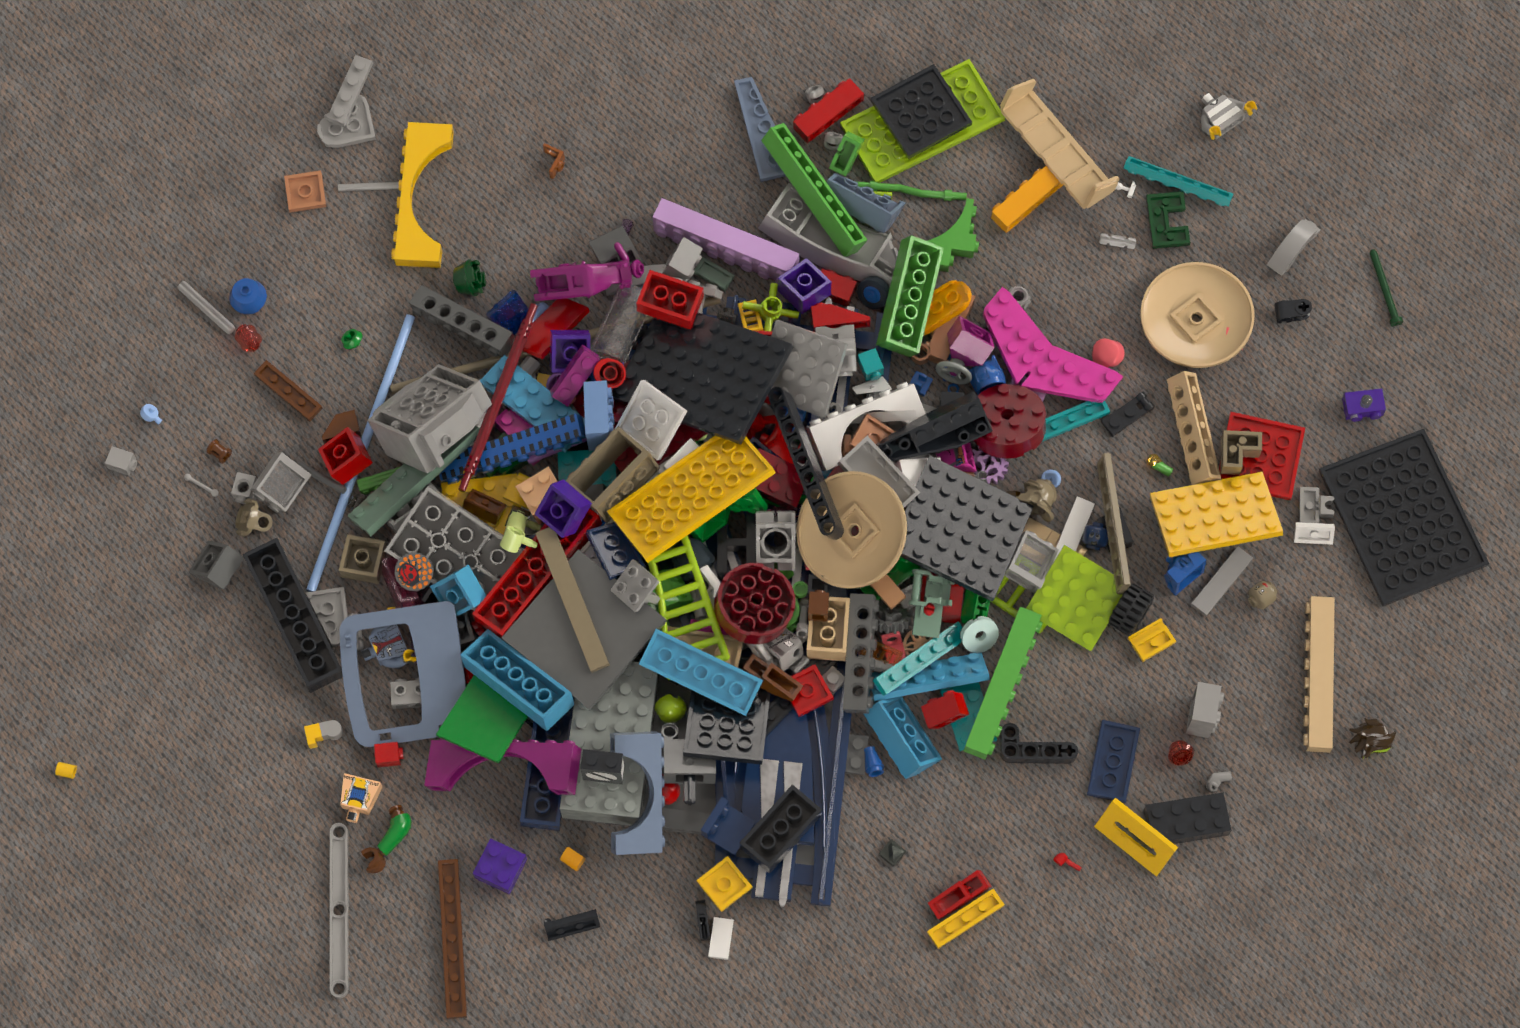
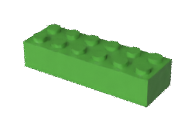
M912 235L901 240L878 334L877 346L907 357L919 354L944 251L943 247Z

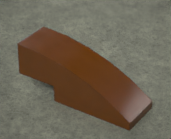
M754 654L750 656L741 669L762 679L763 682L760 688L789 701H793L803 687L802 684L772 662L768 665Z

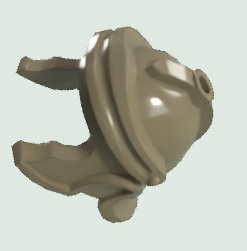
M1029 479L1024 483L1025 493L1020 494L1016 498L1024 503L1029 502V504L1033 505L1030 515L1035 513L1041 515L1044 521L1051 522L1054 520V515L1051 512L1052 505L1057 499L1055 486L1047 479H1037L1036 481Z

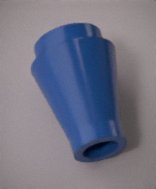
M875 747L865 748V772L868 773L869 777H877L883 774L884 765Z

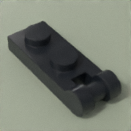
M1144 392L1139 393L1131 401L1101 420V423L1112 437L1155 408V405L1147 400V395ZM1141 403L1143 408L1139 409L1136 405Z

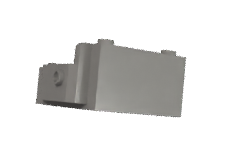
M438 364L423 377L406 385L375 409L373 416L368 419V422L386 456L429 473L436 467L441 468L444 465L441 454L469 433L492 403L480 380Z

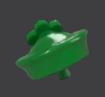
M356 329L346 331L341 339L343 347L345 349H354L360 346L363 337L362 332Z

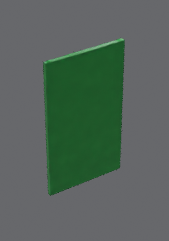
M474 675L439 728L436 736L495 763H499L528 716Z

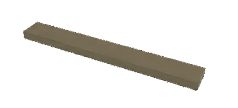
M1104 453L1097 462L1116 593L1123 595L1131 583L1111 454Z
M550 527L535 533L591 673L610 666L557 533Z

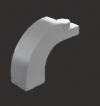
M1302 219L1277 248L1267 266L1282 276L1290 269L1304 247L1318 235L1320 229L1312 221Z

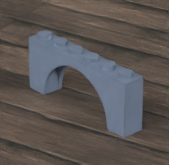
M657 731L610 733V752L623 753V756L634 760L644 771L649 785L648 802L640 819L624 830L611 832V853L615 855L662 853V847H665V837L662 835V827L665 826V818L662 815V808L665 806V799L662 796V788H664L665 784L664 776H662L664 757L661 756L664 738Z

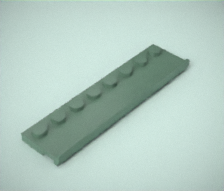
M475 425L469 433L441 454L444 465L441 468L436 467L433 471L425 473L404 463L348 515V518L359 528L366 531L369 536H372L475 442L480 427Z

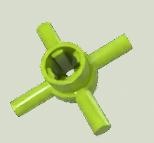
M777 283L770 284L769 297L761 304L743 301L742 309L759 312L760 317L765 321L764 331H771L773 321L777 320L780 316L798 319L799 316L798 311L782 309V303L776 297Z

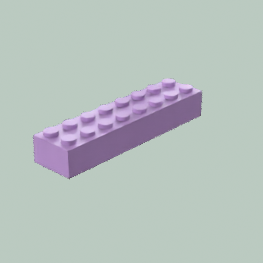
M663 198L653 215V227L658 236L672 238L677 244L685 237L703 248L702 251L706 252L708 256L724 259V262L729 265H739L744 271L756 272L761 278H771L777 284L778 277L799 263V253Z

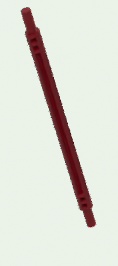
M530 304L527 315L522 320L492 396V405L486 411L463 470L464 476L458 488L461 492H466L471 476H474L531 331L532 320L538 307L536 304Z

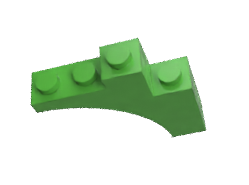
M967 198L960 218L949 230L936 238L927 240L944 248L939 271L948 272L949 266L953 267L954 256L973 258L974 252L978 253L979 242L976 241L977 234H973L974 223H971V218L976 217L977 206H973L974 199Z

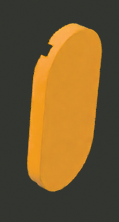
M951 280L934 290L923 336L961 314L969 306L972 293L964 282Z

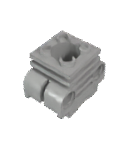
M756 511V563L764 564L763 566L774 569V562H778V570L795 571V511H777L778 516H774V511ZM778 531L783 533L787 540L783 545L773 547L767 544L765 537L770 532Z

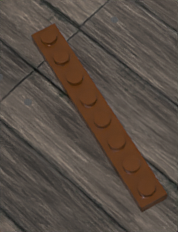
M458 859L438 860L446 1018H467Z

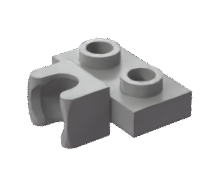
M1300 487L1299 522L1319 523V518H1333L1334 510L1327 509L1325 505H1331L1334 497H1319L1318 487Z

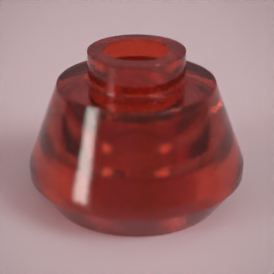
M1183 740L1175 741L1169 747L1168 759L1174 765H1186L1194 757L1193 747Z

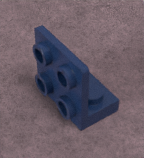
M721 797L701 828V835L735 855L740 848L739 843L753 828L755 821L729 806V801Z

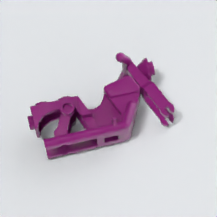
M616 242L614 248L622 260L619 262L585 264V261H582L580 265H576V262L572 264H560L558 267L531 270L530 276L531 278L536 277L535 282L539 293L534 294L535 301L575 297L590 298L608 289L612 284L620 283V289H623L622 296L627 298L632 285V275L635 278H641L644 273V265L639 260H634L630 265L629 257L622 245Z

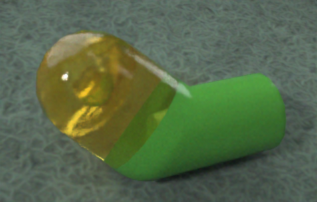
M1150 454L1146 459L1147 464L1166 476L1171 475L1173 468L1164 464L1158 455Z

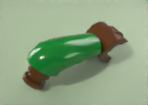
M395 805L389 809V814L391 815L390 827L378 843V848L369 847L361 851L366 859L374 856V859L367 866L366 871L368 873H378L384 869L386 864L384 855L387 857L411 829V817L403 811L402 805Z

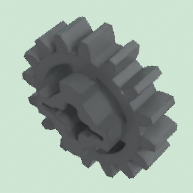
M884 604V607L879 606V611L875 613L879 632L885 631L886 634L892 632L896 634L897 631L904 632V629L908 630L909 626H911V613L907 612V608L901 609L902 606L900 605L892 610L886 604Z

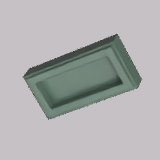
M704 257L694 270L695 275L712 285H716L717 288L724 292L735 278L734 274Z

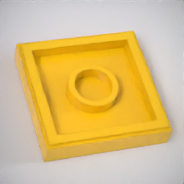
M728 856L696 880L720 912L724 911L753 888Z

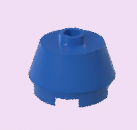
M249 278L237 281L229 295L231 306L237 312L247 315L258 312L264 306L267 298L264 286L260 282Z

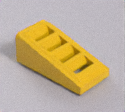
M755 299V300H751V301H746V302H751V303H756V304H757L756 299ZM743 302L738 303L743 328L752 331H764L759 312H743V310L747 309H742Z

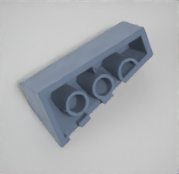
M836 173L827 180V184L847 212L856 217L858 221L872 226L878 232L885 233L892 226L906 204L899 200V203L890 200L891 196L886 194L883 196L875 194L870 187H859L857 182Z

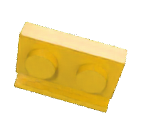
M1162 618L1128 637L1142 662L1176 643L1175 638L1163 623Z

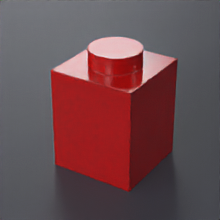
M398 742L374 744L377 767L401 765V759H404L403 747L400 748Z

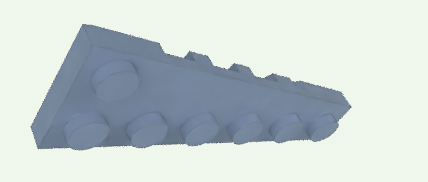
M748 77L735 80L734 85L760 182L785 177V173L761 141L768 130L774 127L775 124L768 113V109L753 78Z

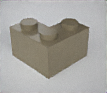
M1224 430L1221 436L1220 474L1240 475L1243 457L1259 458L1262 451V432Z

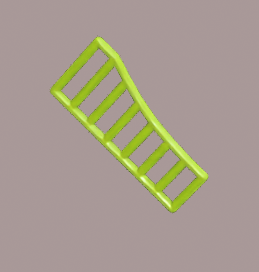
M687 535L681 539L683 546L665 551L648 563L650 573L659 580L658 585L655 587L656 595L661 598L658 601L659 614L668 620L705 607L708 618L671 631H667L666 622L660 631L673 637H678L711 625L714 633L713 637L690 645L703 649L718 644L721 655L715 657L722 661H727L730 659V655ZM686 553L689 564L659 574L657 562ZM690 571L693 572L696 582L663 592L661 581ZM697 589L699 590L702 600L666 612L665 600Z

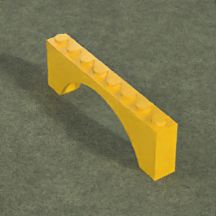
M408 122V128L404 129L406 146L402 147L404 163H401L400 173L403 174L402 180H399L401 197H397L399 214L395 215V225L398 226L397 231H394L393 241L396 242V246L392 248V259L395 260L396 266L441 268V244L430 238L418 225L412 210V195L415 183L426 165L439 154L452 149L454 135L452 124Z

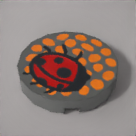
M411 552L398 560L395 566V577L401 587L409 591H418L424 589L432 581L434 567L426 555Z

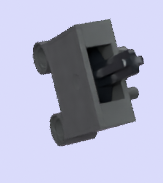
M667 723L661 728V736L664 738L665 783L684 784V803L691 806L696 803V784H715L716 760L683 756L685 739H678V727L675 724Z

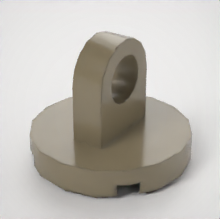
M246 499L244 501L246 503L245 506L239 508L236 516L235 528H238L236 534L246 537L252 530L258 532L268 531L272 526L271 516L258 511V502L256 500ZM261 517H264L266 520V525L263 528L258 524V520Z

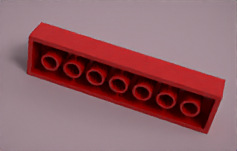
M591 509L587 511L575 534L564 538L558 535L568 561L578 549L581 550L589 541L586 531L600 527L602 524L600 516ZM544 524L539 531L544 530L549 526ZM536 535L532 540L538 543L537 547L526 546L472 613L476 622L489 629L501 639L553 579Z

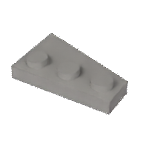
M339 587L307 592L306 595L332 647L340 646L339 629L342 621L348 617L345 588Z

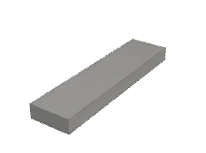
M1237 547L1194 599L1191 606L1204 616H1207L1253 560V557L1240 547Z

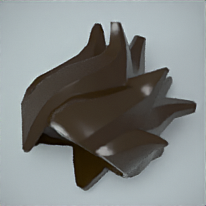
M1364 718L1365 723L1360 724V727L1349 729L1351 732L1356 733L1349 743L1358 742L1355 752L1358 753L1363 749L1361 758H1368L1371 753H1386L1392 747V742L1396 735L1395 731L1389 734L1387 728L1377 719Z

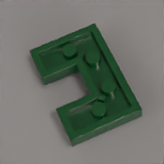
M1184 192L1146 194L1152 248L1190 246L1188 226L1170 227L1168 213L1185 211Z

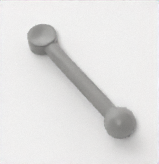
M188 473L184 475V479L186 481L190 480L196 485L202 487L203 489L210 492L213 497H217L219 495L218 490H212L211 488L192 478V476Z

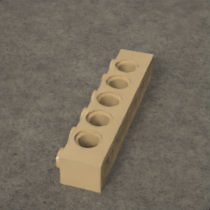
M1183 371L1168 378L1167 383L1168 391L1171 395L1172 408L1176 416V425L1181 437V445L1185 454V462L1189 471V479L1192 485L1221 480L1196 373Z

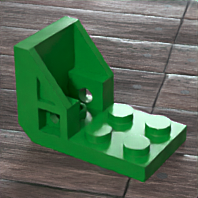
M754 488L690 534L694 539H698L703 543L727 524L731 510L734 512L749 511L756 514V511H767L768 505L757 489Z

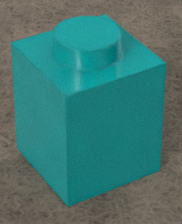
M876 348L858 354L857 362L865 381L870 379L871 381L877 380L884 374V367Z

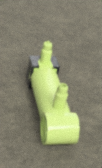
M516 505L512 506L505 523L504 536L500 542V546L503 549L517 553L521 544L533 548L537 547L538 543L525 537L524 533L526 527L537 531L542 528L541 525L529 520L530 511Z

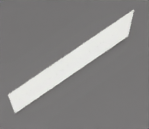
M916 410L867 412L880 422L916 420ZM867 413L861 414L860 416L855 418L850 424L860 423L864 415Z

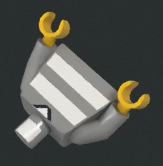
M1210 93L1206 94L1201 99L1206 106L1203 108L1200 118L1202 131L1210 135L1211 140L1218 139L1244 121L1245 112L1251 116L1253 114L1252 109L1257 110L1256 103L1254 101H1248L1247 103L1238 101L1225 95L1215 100Z

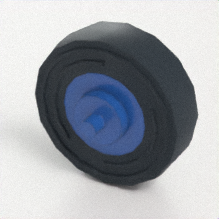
M869 276L859 284L857 293L860 301L866 307L880 309L886 305L890 288L882 278Z

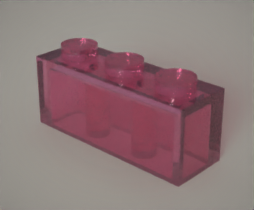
M394 557L382 559V575L396 608L419 605L417 592L401 587L396 580L395 566L398 560Z

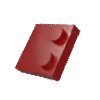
M815 664L791 676L803 685L795 699L790 701L798 717L834 700Z

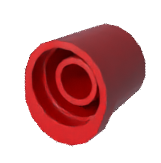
M603 358L594 366L593 375L596 381L607 380L608 387L613 389L622 385L626 377V370L618 360Z

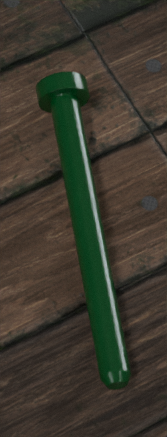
M1375 249L1370 250V256L1391 316L1390 325L1392 327L1401 325L1403 319L1398 316L1378 253Z

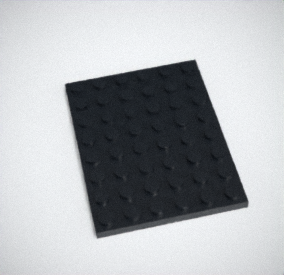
M697 313L691 330L653 318L625 369L626 377L624 382L613 390L612 396L614 401L628 405L640 381L646 380L687 410L681 424L741 445L794 347L791 343L701 313Z
M1425 429L1410 433L1319 469V473L1330 496L1334 497V505L1382 607L1489 565L1487 557Z

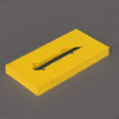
M1117 798L1110 803L1094 826L1156 877L1178 849L1176 845ZM1115 822H1119L1125 828H1128L1131 833H1133L1136 837H1138L1150 848H1153L1156 852V855L1151 854L1148 850H1146L1143 846H1141L1138 842H1136L1133 838H1131L1128 834H1126L1123 830L1116 826Z

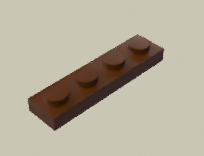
M267 360L254 372L255 377L309 422L323 409L317 401Z

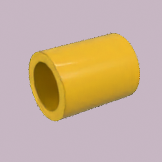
M58 762L55 775L74 779L77 766Z

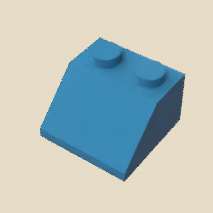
M469 565L430 586L439 602L450 601L454 604L456 616L476 607L486 597L484 590Z

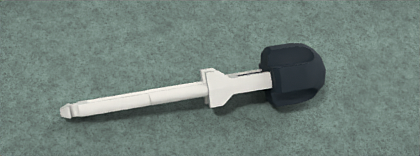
M689 538L714 609L715 596L721 584L710 569L714 564L715 557L700 540ZM680 540L673 549L683 546L682 541ZM686 553L672 557L674 568L689 564ZM692 571L680 575L685 581L695 580ZM747 644L754 655L768 665L772 662L777 666V663L773 662V657L763 644Z

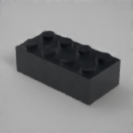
M792 784L739 843L740 849L770 874L822 816V809Z
M1224 792L1147 804L1144 808L1146 822L1173 844L1228 836L1232 831Z

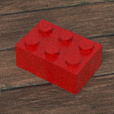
M649 270L636 302L637 312L691 330L704 297V288Z

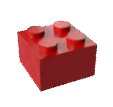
M349 427L318 449L330 475L342 485L373 463L360 436Z

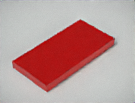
M567 298L557 299L533 322L523 352L543 359L550 352V330H572L590 312L589 307Z

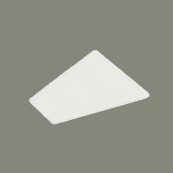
M883 376L877 380H870L852 387L856 394L879 392L887 389L892 390Z

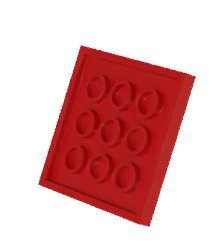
M1230 412L1226 430L1262 432V451L1259 458L1243 457L1240 475L1220 474L1221 479L1263 472L1270 495L1291 501L1305 427Z

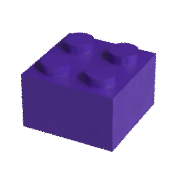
M806 258L778 277V292L801 314H804L811 309V306L820 303L831 295V281Z
M550 330V369L552 373H563L582 344L590 349L591 335L589 330Z
M561 480L550 485L535 515L560 537L564 538L576 533L592 503L565 480Z
M490 838L472 874L475 879L510 895L527 861L526 854Z

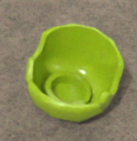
M668 694L655 703L654 709L663 722L676 723L684 717L687 706L680 696L674 698Z

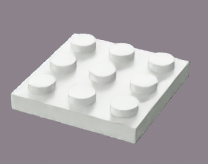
M641 380L615 429L618 426L644 447L653 458L661 460L687 410L646 380Z

